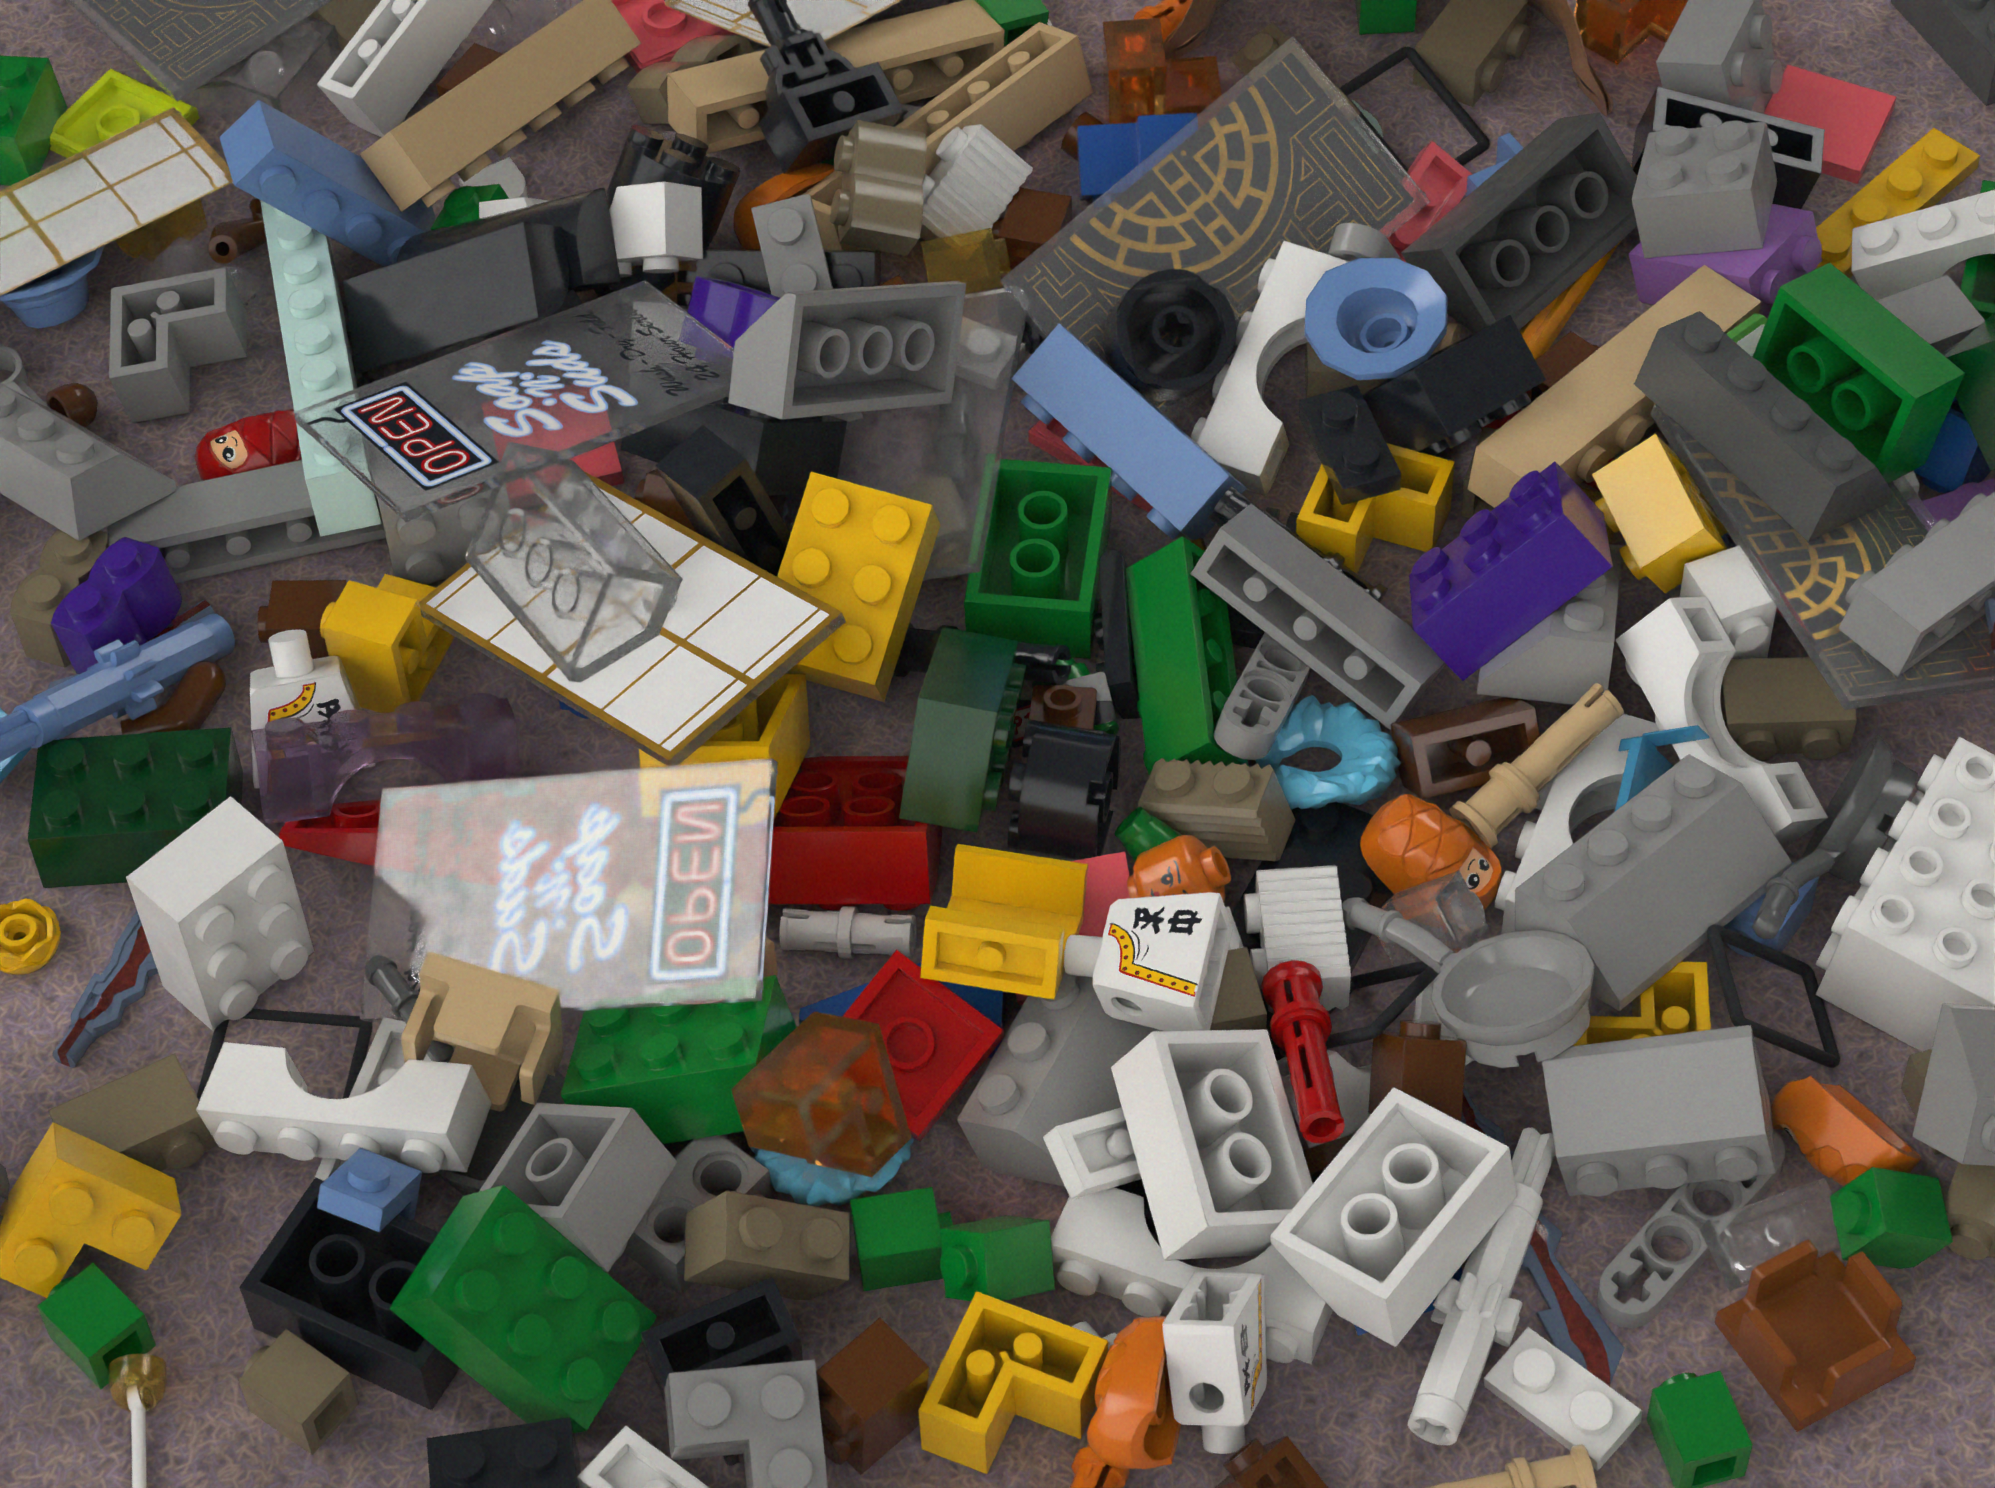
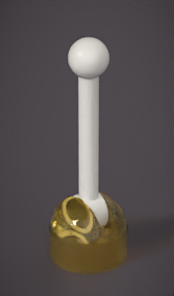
M149 1354L126 1355L113 1360L109 1364V1388L112 1398L118 1407L131 1412L132 1488H147L146 1411L155 1408L163 1399L167 1385L165 1360Z

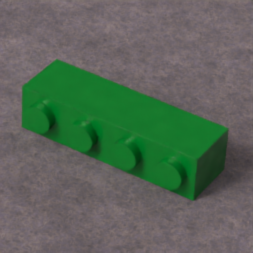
M1183 536L1126 568L1129 614L1135 657L1132 661L1136 667L1139 691L1137 708L1142 719L1145 743L1143 760L1148 775H1150L1155 762L1164 758L1166 763L1173 759H1176V761L1187 759L1190 764L1199 760L1202 765L1208 761H1211L1213 765L1221 761L1225 766L1233 762L1235 764L1242 765L1246 763L1248 765V759H1242L1224 751L1214 738V731L1223 707L1237 683L1226 601L1190 574L1205 551Z

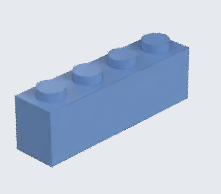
M261 100L254 103L219 137L234 186L383 267L396 263L402 246L409 238L420 233L432 231L430 228L436 220L432 205L427 208L422 199L401 212L363 158Z
M1060 323L1011 378L1027 393L1020 402L1047 426L1054 418L1068 430L1062 441L1086 462L1090 463L1097 456L1112 469L1111 485L1130 501L1137 494L1144 498L1153 507L1146 517L1173 540L1180 532L1192 540L1204 538L1216 524L1208 518L1224 493L1230 487H1234L1241 494L1247 489L1084 342Z

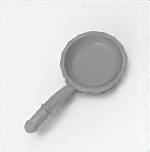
M1359 897L1343 901V920L1348 928L1351 930L1358 928L1377 935L1386 943L1394 942L1438 973L1431 995L1434 1008L1444 1026L1457 1034L1458 1039L1466 1041V1055L1476 1062L1500 1068L1519 1067L1517 1056L1534 1052L1538 1063L1553 1058L1574 1045L1589 1027L1591 1014L1588 1004L1595 966L1586 947L1566 934L1544 930L1507 932L1477 942L1467 949L1454 953L1453 950H1450L1431 933L1404 919L1402 914L1396 910L1386 911L1368 904L1364 898Z

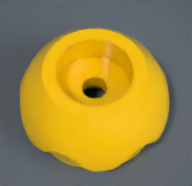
M27 898L7 904H0V971L11 975H24L41 969L53 958L61 940V931L56 914L51 908L41 906L36 901Z

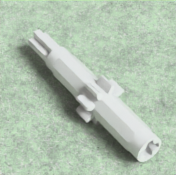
M1533 1127L1523 1129L1512 1157L1517 1197L1469 1255L1460 1281L1451 1278L1434 1300L1433 1306L1435 1308L1431 1320L1443 1324L1408 1420L1409 1429L1415 1435L1430 1443L1452 1445L1457 1441L1493 1342L1495 1341L1506 1347H1509L1520 1319L1518 1315L1522 1302L1510 1298L1543 1205V1199L1540 1194L1556 1153L1551 1133L1540 1134Z

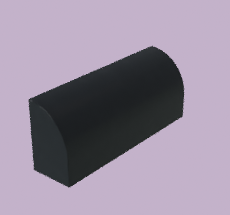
M605 188L414 235L404 243L396 260V263L511 225L530 222L563 227L569 266L568 290L574 289L576 293L621 283Z
M521 222L343 280L357 373L370 372L545 318L557 312L566 298L569 285V266L563 227Z

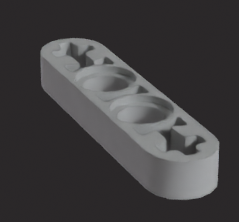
M1264 633L1223 707L1214 731V738L1217 744L1224 751L1242 759L1257 760L1264 758L1269 753L1313 669L1267 633ZM1244 721L1253 725V728L1244 725Z
M1774 1129L1776 1174L1753 1176L1741 1182L1722 1179L1686 1183L1679 1186L1610 1262L1600 1277L1597 1291V1305L1601 1314L1609 1322L1619 1327L1636 1328L1644 1326L1653 1320L1774 1185L1782 1172L1786 1149L1781 1136ZM1703 1191H1717L1729 1200L1731 1209L1725 1214L1717 1216L1708 1215L1701 1212L1695 1206L1693 1197ZM1674 1236L1683 1240L1688 1245L1691 1253L1680 1261H1666L1654 1252L1651 1244L1659 1237ZM1643 1266L1651 1275L1644 1282L1641 1299L1638 1300L1632 1297L1626 1303L1618 1301L1616 1299L1618 1286L1625 1290L1632 1287L1640 1278Z

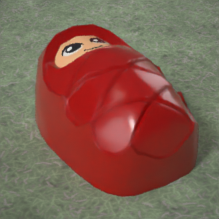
M294 409L248 416L206 433L196 447L195 453L196 466L201 481L302 460Z

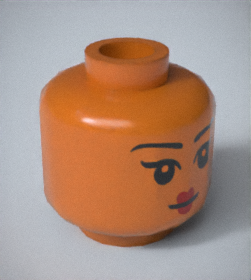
M1182 835L1139 854L1133 866V875L1127 879V888L1130 898L1211 892L1220 893L1224 902V885L1230 883L1231 874L1223 854L1217 847L1207 848L1195 836Z

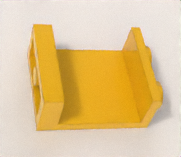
M957 844L954 857L952 895L947 908L930 906L925 917L920 978L1054 1000L1065 972L1064 950L1067 939L1072 934L1078 935L1083 923L1088 864Z

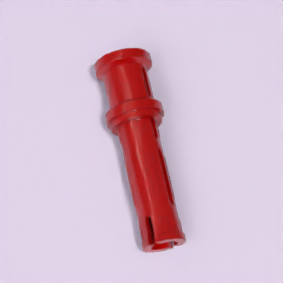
M1292 960L1282 962L1272 967L1264 975L1261 984L1264 1000L1274 1011L1270 1021L1272 1039L1286 1052L1291 1085L1300 1119L1299 1128L1303 1138L1312 1143L1322 1144L1331 1142L1343 1133L1345 1122L1340 1112L1334 1076L1325 1044L1330 1036L1332 1024L1328 1010L1319 1001L1323 990L1321 974L1314 965L1305 961ZM1286 981H1290L1293 997L1285 990Z

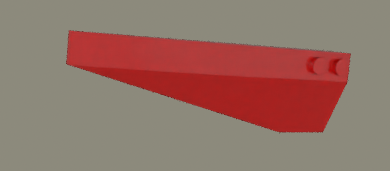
M819 756L804 758L801 763L802 773L796 774L775 819L767 820L760 825L741 826L736 895L743 899L744 904H818L822 909L839 911L843 906H855L856 904H883L885 908L897 911L914 909L920 904H930L938 878L943 826L899 818L909 756ZM641 774L542 783L538 784L539 796L507 799L506 787L479 790L480 798L472 799L462 804L447 805L441 799L440 794L414 796V799L406 800L397 805L395 810L385 811L384 803L379 799L296 807L280 830L279 838L286 847L419 875L420 871L417 870L420 861L425 858V855L418 857V854L421 852L419 847L423 843V838H420V834L423 832L422 835H426L431 831V834L424 838V841L428 838H431V840L421 847L423 849L430 844L427 850L421 852V854H424L426 851H429L428 856L430 857L420 864V868H422L425 862L429 861L428 867L424 870L426 876L432 877V870L437 867L436 878L449 879L451 876L453 878L461 872L455 881L461 878V882L501 887L507 878V875L501 873V867L508 859L503 852V841L516 822H523L524 825L521 830L535 829L539 835L516 861L525 858L542 844H552L551 852L533 864L532 874L526 885L521 889L529 888L535 892L539 883L546 876L553 874L552 882L562 875L554 871L555 862L559 859H565L563 857L564 853L572 846L581 842V826L584 818L595 804L604 805L600 812L607 808L613 810V817L610 822L618 815H622L623 822L599 848L607 847L612 852L610 864L599 883L608 884L609 894L607 899H619L636 883H639L649 892L656 888L661 819L644 817ZM477 801L474 805L468 808L469 810L465 817L460 819L458 822L462 823L466 818H468L472 814H476L472 820H470L467 824L463 825L467 827V830L464 833V835H467L473 831L475 832L473 845L470 849H467L468 844H470L472 836L469 835L465 838L464 844L462 846L460 842L457 845V847L453 849V847L462 839V836H455V831L458 828V826H456L455 824L459 819L457 818V815L461 812L457 811V808L460 804V808H464L472 802ZM427 809L424 815L425 818L427 817L430 811L434 810L432 817L429 820L425 821L423 827L426 828L429 825V821L433 820L432 825L427 830H422L421 825L424 822V820H422V816L425 810ZM463 830L458 831L457 835L461 834ZM522 842L517 843L516 847L519 848ZM582 853L573 859H565L568 863L566 872H571L574 875L572 882L568 886L575 889L574 896H579L582 891V887L578 884L577 879L583 869L578 868L576 864ZM460 855H462V864H461V865H459V857H460Z

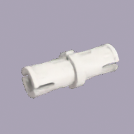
M843 906L840 911L827 912L784 908L783 916H781L780 946L782 950L786 951L815 950L836 952L840 959H854L855 954H887L891 956L897 949L906 957L912 958L917 938L916 916L911 914L880 915L859 913L858 908L854 906Z

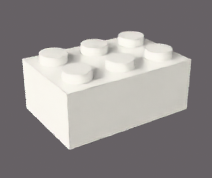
M231 796L126 877L163 987L213 1032L223 1021L227 1019L238 1020L247 1015L255 1006L260 994L279 979L287 980L297 975L305 966L308 956L314 952L283 841Z
M1267 1029L1152 1031L1111 1067L1163 1258L1164 1260L1258 1256L1271 1245L1270 1235L1313 1184Z

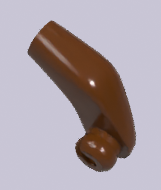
M253 198L250 201L251 218L223 222L214 226L208 244L209 256L213 261L220 264L230 263L238 256L267 242L260 199Z
M200 661L194 664L183 675L175 691L164 705L134 720L131 718L121 720L122 735L200 729L225 690L226 677L219 665L209 661Z

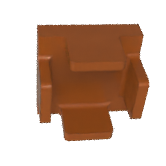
M1810 1239L1756 1266L1751 1272L1747 1294L1742 1299L1717 1311L1714 1322L1796 1432L1914 1369L1917 1359L1896 1330L1903 1307L1902 1301L1866 1254L1860 1251L1849 1257L1845 1267L1833 1250L1817 1258L1818 1249Z

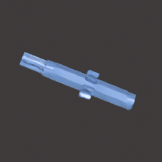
M213 613L194 622L190 621L140 646L136 640L123 645L118 639L95 650L94 654L98 663L88 667L87 671L35 695L33 699L16 706L11 714L0 719V762L27 748H39L53 740H59L110 714L115 719L128 714L134 720L156 709L157 705L153 697L164 692V688L180 681L191 666L200 661L215 663V661L233 652L235 638L231 627L223 617Z

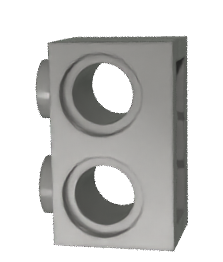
M722 1135L694 1139L675 1157L677 1163L661 1187L659 1197L644 1214L629 1238L624 1251L626 1255L681 1296L694 1283L684 1281L685 1240L678 1243L664 1241L674 1235H685L686 1213L716 1197L711 1194L720 1189H733L737 1193L773 1199L769 1170Z

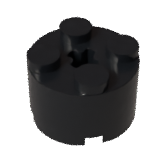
M632 125L607 189L608 209L611 207L616 188L619 186L665 181L701 187L702 243L704 249L709 247L710 242H712L713 237L718 231L741 170L738 166L726 160L706 156L708 145L694 137L677 133L672 142L664 139L661 134L639 125Z
M1165 269L1142 278L1110 309L1105 322L1103 350L1107 364L1149 400L1174 401L1196 392L1221 371L1235 345L1236 322L1228 299L1218 288L1214 289L1209 283L1199 278L1200 275L1189 270ZM1164 326L1167 333H1177L1179 341L1172 347L1168 340L1161 339L1159 335V330Z
M1029 719L1026 724L1022 747V756L1027 758V763H1014L1009 783V801L1020 802L1019 810H1014L1011 816L1007 841L1008 847L1077 859L1102 856L1114 812L1109 810L1112 789L1117 790L1121 758L1120 736L1108 734L1106 731Z

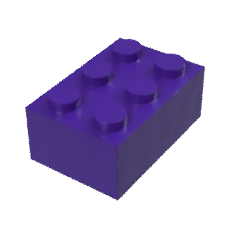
M1556 461L1540 473L1537 470L1529 472L1513 486L1506 500L1492 511L1483 509L1477 512L1464 524L1460 535L1442 550L1439 547L1430 549L1414 564L1411 574H1409L1413 630L1464 681L1613 567L1603 512Z

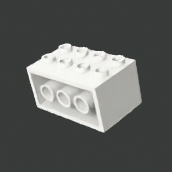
M1961 737L1957 739L1946 759L1936 754L1931 758L1916 786L1917 793L1911 802L1907 800L1902 806L1888 833L1890 838L1884 848L1878 847L1860 879L1859 883H1861V886L1855 896L1849 895L1831 928L1833 933L1816 962V966L1826 970L1817 990V996L1920 1051L1929 1050L1933 1047L1942 1003L1995 1007V755Z

